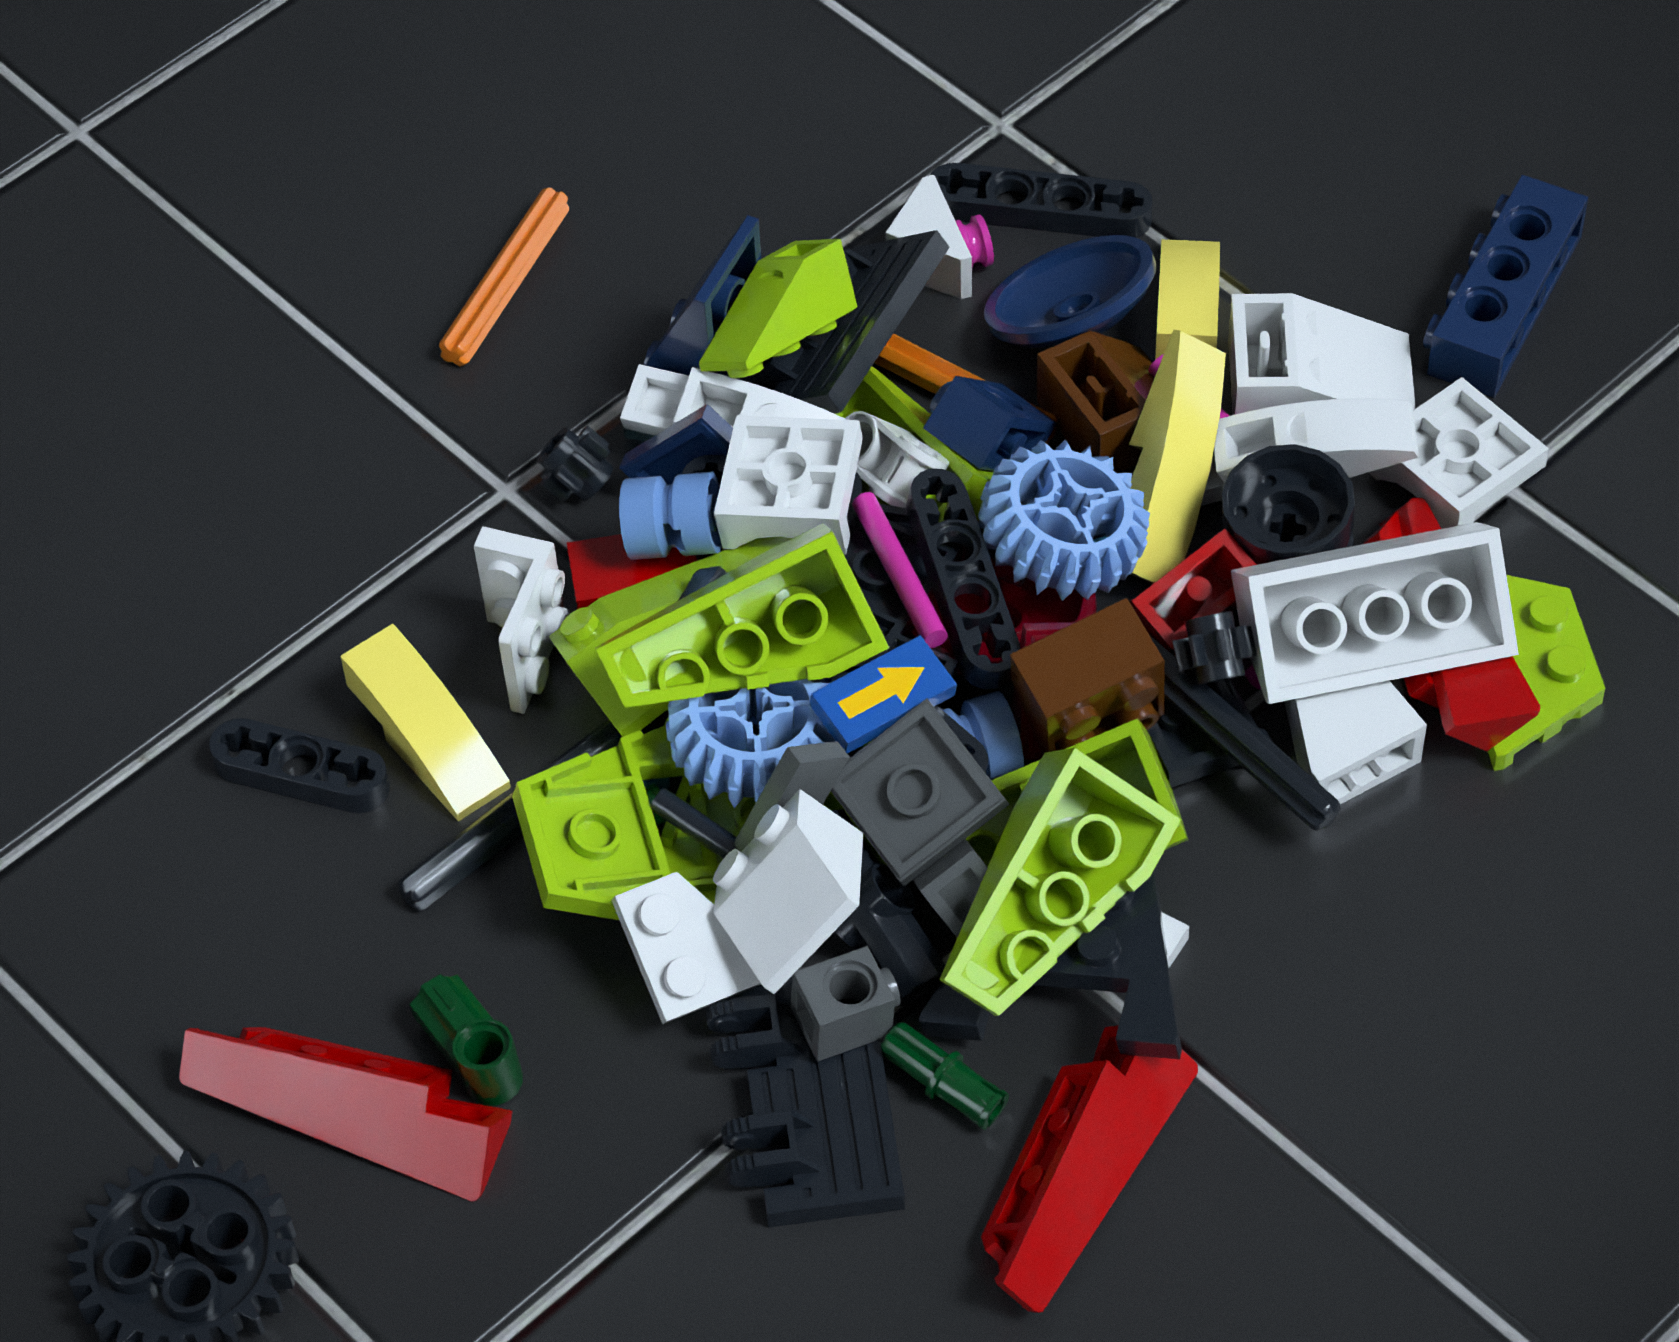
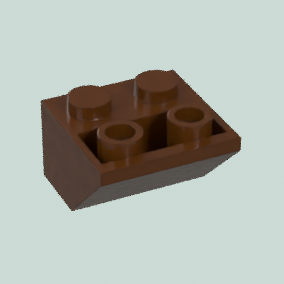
M1087 331L1037 354V402L1043 410L1055 415L1058 423L1056 427L1076 452L1081 453L1090 446L1092 456L1113 457V471L1116 474L1137 465L1142 450L1129 445L1154 381V377L1148 372L1153 362L1139 346L1100 333Z
M1127 598L1010 654L1012 683L1042 756L1046 752L1064 750L1137 718L1145 729L1149 730L1157 723L1159 717L1164 715L1165 661Z

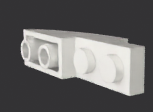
M641 364L638 365L620 416L624 428L651 435H657L706 404L711 406L732 427H734L736 415L845 419L794 397L722 374L701 371L698 368L692 367L688 376Z
M1344 398L1278 405L1221 418L1218 423L1211 469L1201 506L1221 501L1222 490L1229 472L1247 455L1268 446L1297 444L1320 450L1340 463L1349 478L1419 458L1412 405L1408 400Z

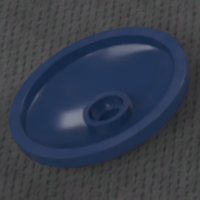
M1099 236L1067 244L1041 255L1008 276L990 295L985 305L984 318L990 332L996 338L1020 347L1051 348L1087 331L1103 334L1122 320L1145 295L1156 272L1155 258L1146 242L1131 236Z

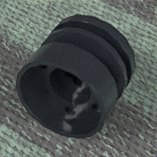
M1297 444L1268 446L1247 455L1229 472L1222 490L1223 529H1226L1257 565L1354 546L1352 531L1354 529L1355 501L1352 481L1340 463L1322 451Z

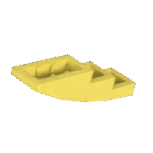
M1174 329L1129 445L1142 450L1131 478L1132 486L1130 489L1145 492L1143 509L1150 513L1148 519L1149 527L1147 529L1148 535L1146 537L1147 545L1130 575L1151 585L1185 560L1196 527L1211 469L1222 403L1226 353L1180 330Z

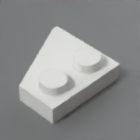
M678 872L619 894L612 899L662 1025L712 1005L717 1001H722L761 985L742 954L714 915V904Z

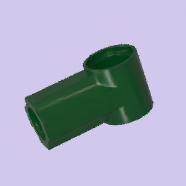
M439 974L421 985L418 995L409 1004L411 1013L460 1076L467 1096L475 1103L486 1106H498L510 1101L519 1092L523 1084V1072L513 1037L508 1027L502 1022L492 1019L458 974L451 977ZM495 1060L489 1064L480 1065L486 1061Z

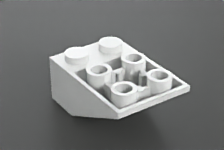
M1293 293L1232 294L1228 345L1233 415L1278 405L1344 398L1408 400L1412 405V409H1416L1408 333Z

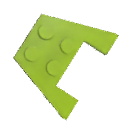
M669 717L666 719L664 726L645 734L638 730L620 738L617 746L592 757L586 752L517 782L512 798L543 908L619 920L612 903V899L615 896L671 874L643 780L685 776L684 768L676 767L672 759L670 741L667 740L666 722L669 721ZM713 878L688 881L715 905L717 884L713 882Z

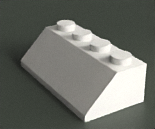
M1475 522L1231 570L1240 626H1251L1257 656L1250 657L1268 704L1519 655L1500 532L1497 527Z

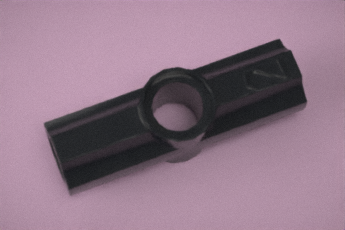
M844 809L831 810L854 826ZM863 840L859 906L835 932L849 946L855 949L868 946L879 969L887 967L894 976L900 994L899 1006L912 1004L939 987L942 982L940 977L946 965L911 913L915 909L916 902L908 884L906 886L901 884L887 865L878 863Z

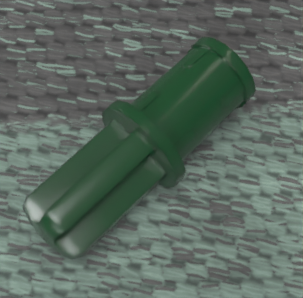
M897 1023L881 1044L884 1057L925 1085V1094L933 1100L940 1097L961 1111L983 1130H986L987 1127H990L997 1120L1009 1100L1007 1092L988 1082L964 1064V1056L958 1051L948 1054L906 1023Z

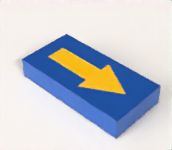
M920 635L811 693L809 705L834 740L838 741L848 754L878 737L926 698L933 706H936L955 696L957 683Z

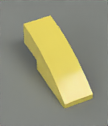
M1161 239L1155 360L1164 354L1173 329L1180 330L1217 349L1220 242Z
M393 623L340 656L348 688L382 724L385 739L458 822L511 788L506 774L464 711L417 650Z

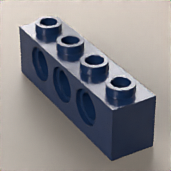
M1521 175L1510 196L1501 194L1491 217L1490 227L1492 229L1488 235L1480 233L1474 242L1468 261L1470 269L1466 275L1456 274L1448 291L1446 307L1448 308L1443 316L1434 314L1427 327L1423 340V347L1430 350L1427 375L1449 383H1454L1462 377L1483 395L1495 398L1582 237L1588 203L1587 196L1525 175Z

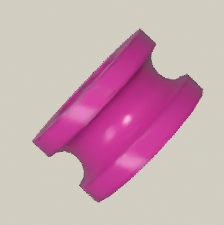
M981 215L971 216L970 223L966 225L962 224L960 220H955L972 256V269L973 265L977 262H980L983 267L993 265V245L984 218Z

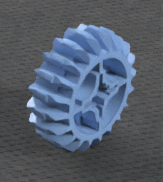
M1065 439L1056 447V450H1052L1044 441L1040 440L1032 448V451L1019 446L1017 451L1011 455L1010 460L1002 459L1000 465L995 467L990 481L986 482L981 495V500L983 501L978 513V524L984 530L983 537L986 547L996 550L995 566H1012L1014 568V583L1028 578L1035 582L1037 595L1045 588L1051 587L1057 590L1063 601L1075 589L1083 598L1088 600L1097 591V588L1109 593L1112 587L1117 585L1119 579L1125 580L1133 572L1138 558L1142 556L1147 545L1146 537L1148 535V519L1150 513L1143 509L1145 492L1130 489L1132 486V473L1116 474L1113 471V457L1101 462L1092 457L1090 446L1081 453L1074 452ZM1035 497L1033 504L1021 505L1022 501ZM1106 534V539L1094 543L1093 538L1095 535Z
M803 679L769 684V687L750 690L742 688L708 693L702 697L669 701V721L666 722L667 740L670 741L671 755L676 767L684 768V775L688 779L690 786L704 783V791L707 793L709 800L723 792H727L729 801H731L734 808L743 797H752L757 802L787 747L835 742L832 735L809 705L811 693L830 683H824V679L810 681ZM752 715L756 717L757 729H759V735L757 736L753 734V725L750 722V716Z

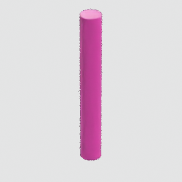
M865 492L858 495L853 500L852 507L919 636H922L930 648L940 646L946 641L948 634L875 494Z

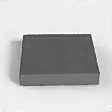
M927 698L847 761L831 789L839 803L904 886L1009 805L1004 796Z

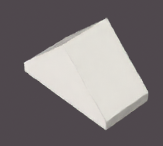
M935 176L923 177L886 231V240L938 230L950 248L925 286L959 299L971 297L972 256Z

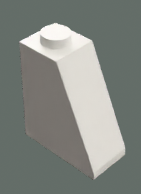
M1390 681L1284 701L1298 765L1331 793L1340 804L1421 762L1427 724Z

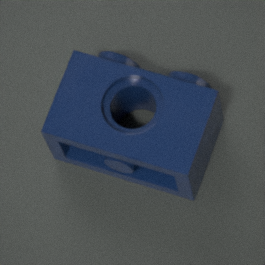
M955 376L952 382L944 384L933 397L930 404V412L932 414L923 429L979 469L994 471L995 467L1000 465L1002 459L1010 460L1011 455L1017 451L1019 446L1032 451V448L1040 440L1046 443L1058 423L1001 383Z

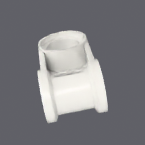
M864 411L853 412L844 419L859 420L863 439L856 472L869 485L870 490L891 506L906 508L911 484L920 472L928 469L946 470L949 465V461L940 453L918 440L910 431Z

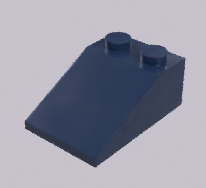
M746 216L699 279L689 297L678 301L673 310L670 326L661 340H654L649 346L644 359L645 366L688 376L692 367L700 369L699 361L756 263L761 259L758 218ZM710 371L728 376L727 371Z

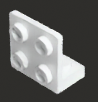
M482 526L474 544V551L488 622L496 623L503 627L499 636V648L510 709L513 712L524 714L532 694H541L547 682L549 674L548 658L554 647L549 636L560 628L563 620L570 614V610L564 608L562 598L565 574L564 571L558 570L554 543Z

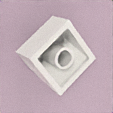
M801 789L796 792L783 808L778 804L772 806L760 820L755 830V838L742 852L737 849L729 852L719 864L713 877V882L717 884L714 915L760 983L773 994L785 984L859 906L863 832Z

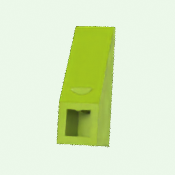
M841 239L793 241L758 260L699 361L700 370L727 371L730 378L747 377L764 369L763 361L770 357L782 356L798 350L801 347L800 340L803 338L823 334L835 329L838 318L857 308Z

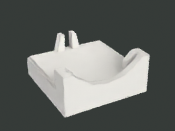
M1461 377L1413 410L1419 458L1369 472V474L1376 480L1397 483L1417 498L1425 499L1439 525L1444 529L1474 523L1475 516L1546 466L1549 448Z
M736 415L714 511L722 548L735 550L740 545L757 538L780 536L794 538L824 523L833 531L843 554L846 555L850 540L847 513L863 439L859 420Z

